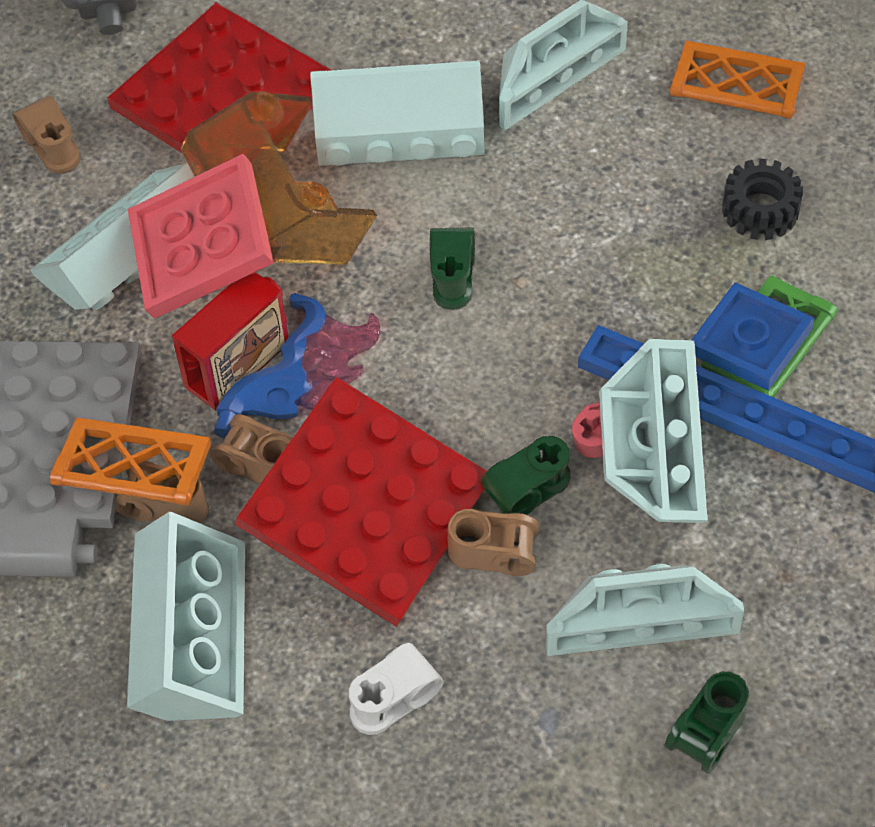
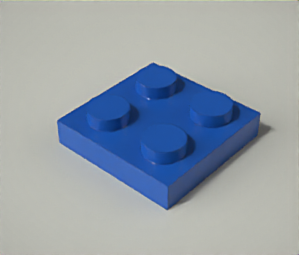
M734 282L691 339L695 344V357L769 391L812 331L814 317Z

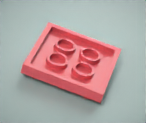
M244 154L128 209L144 307L154 319L274 263L252 164Z

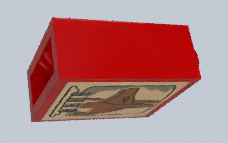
M254 272L230 283L173 333L172 340L184 388L216 411L225 394L236 382L251 373L260 371L279 354L281 347L289 338L287 318L283 304V291L272 278L268 276L263 278Z

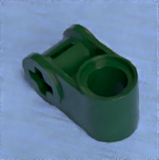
M474 227L430 228V269L433 278V297L437 305L444 309H460L471 300L473 266H475Z
M540 437L511 457L494 464L481 479V485L504 514L520 513L528 515L537 506L556 494L563 492L568 487L571 480L570 468L568 466L570 461L569 448L566 442L558 437Z
M721 671L713 674L706 681L691 705L676 720L666 738L665 748L670 751L678 749L699 762L701 770L710 774L721 760L731 739L746 716L749 688L745 680L738 674L730 671ZM719 696H726L733 699L737 705L731 708H722L716 705L713 699Z

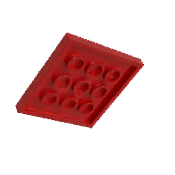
M216 2L107 98L109 107L210 170L241 154H244L253 164L313 108L311 72L330 71L331 69Z
M335 377L241 510L234 525L397 627L448 547V524L451 517L456 512L474 507L484 491L481 479L487 471L340 378Z

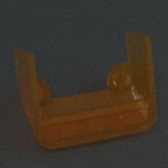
M264 91L250 92L189 130L182 143L181 150L194 177L241 154H244L251 162L274 263L348 264L377 217L374 209L338 208L329 190L324 185L318 182L295 181L279 151L285 152L310 109L313 103L310 97L274 94Z

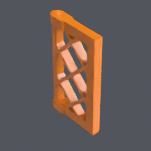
M686 40L673 82L670 85V96L701 100L792 119V116L795 114V104L806 63ZM695 57L711 60V62L698 66L693 59ZM730 64L752 69L738 74ZM722 68L730 78L714 85L706 74ZM770 72L789 75L790 78L779 82ZM761 75L770 86L754 92L746 81ZM697 78L705 88L686 85V82ZM738 86L746 96L723 91ZM778 94L783 99V103L763 99Z
M76 417L64 447L52 468L50 484L188 506L211 446L210 437ZM87 436L106 439L87 449L83 445ZM123 443L149 445L150 447L130 455ZM116 447L124 459L101 470L93 457ZM167 450L188 451L190 454L188 457L175 462ZM161 454L169 466L146 477L138 464ZM86 461L94 474L88 475L71 471L73 467ZM131 468L139 481L133 482L111 477ZM174 475L179 479L176 488L156 485Z

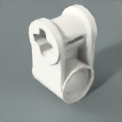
M412 643L403 644L389 653L384 660L352 681L349 688V701L351 703L350 721L354 728L361 733L367 735L382 733L411 711L422 707L432 700L442 688L443 678Z

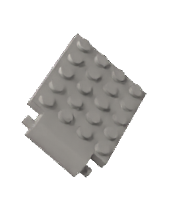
M0 341V576L76 577L79 563L97 562V545L82 544L85 528H113L116 512L115 497L117 494L51 485L50 474L58 455H60L76 417L130 425L142 356L139 343ZM87 436L83 445L87 449L106 439ZM116 447L93 457L101 470L124 459ZM86 461L73 467L71 471L88 475L94 474ZM122 472L111 478L121 480Z

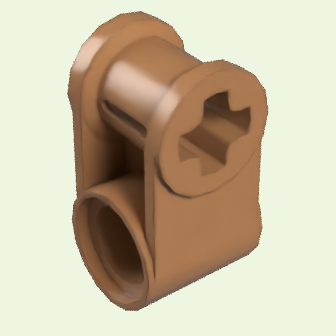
M51 95L13 112L14 121L22 137L29 146H32L50 172L66 173L77 167L81 155L78 147L72 140V128Z
M236 414L231 419V429L221 444H215L210 450V457L224 471L260 484L275 464L274 462L277 461L292 440V437L287 433L260 424L248 416Z
M150 461L138 464L146 477L168 467ZM131 468L126 470L128 475L127 481H139ZM174 475L156 485L176 488L179 479ZM200 478L197 480L195 491L188 506L117 494L115 497L116 511L136 521L154 522L170 511L201 524L208 515L209 506Z
M463 509L456 512L448 524V557L454 565L462 569L494 571L511 576L528 575L536 567V560L532 555L534 538L539 534V522L531 516L520 513L502 514ZM470 536L476 538L477 541L465 542L460 538Z

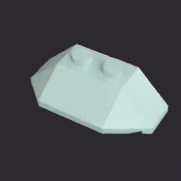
M580 0L516 42L503 54L499 94V126L504 131L625 51L628 22L621 16L586 0Z
M648 339L599 391L604 481L658 522L705 523L707 521L695 344L692 340Z
M655 564L647 567L645 570L637 571L605 570L597 575L588 576L547 624L546 652L547 656L740 634L744 607L739 599L692 566L680 565L671 567L667 564Z

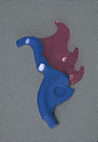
M297 293L291 294L290 306L294 309L303 310L306 316L281 347L282 361L277 365L245 376L231 387L216 409L219 417L214 433L220 438H225L231 429L230 421L236 414L245 416L255 414L278 420L298 417V405L313 410L335 377L340 378L346 383L356 380L364 372L363 365L349 367L347 364L354 356L369 350L376 344L381 330L378 318L374 313H370L366 324L360 326L345 325L326 315L323 306L317 300Z

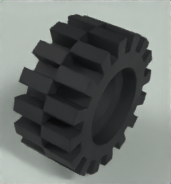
M759 159V165L757 166L754 165L753 160L745 161L744 169L737 165L733 169V174L729 173L724 189L722 213L724 217H728L727 224L731 228L738 224L737 233L742 236L747 230L751 231L750 239L758 240L759 233H764L765 240L773 239L774 231L781 237L786 234L787 228L792 230L796 220H798L803 196V187H800L801 180L799 176L792 177L793 169L788 166L783 171L780 170L782 162L774 160L773 166L766 165L767 159ZM758 193L767 194L778 202L771 205H760L750 201L747 196Z

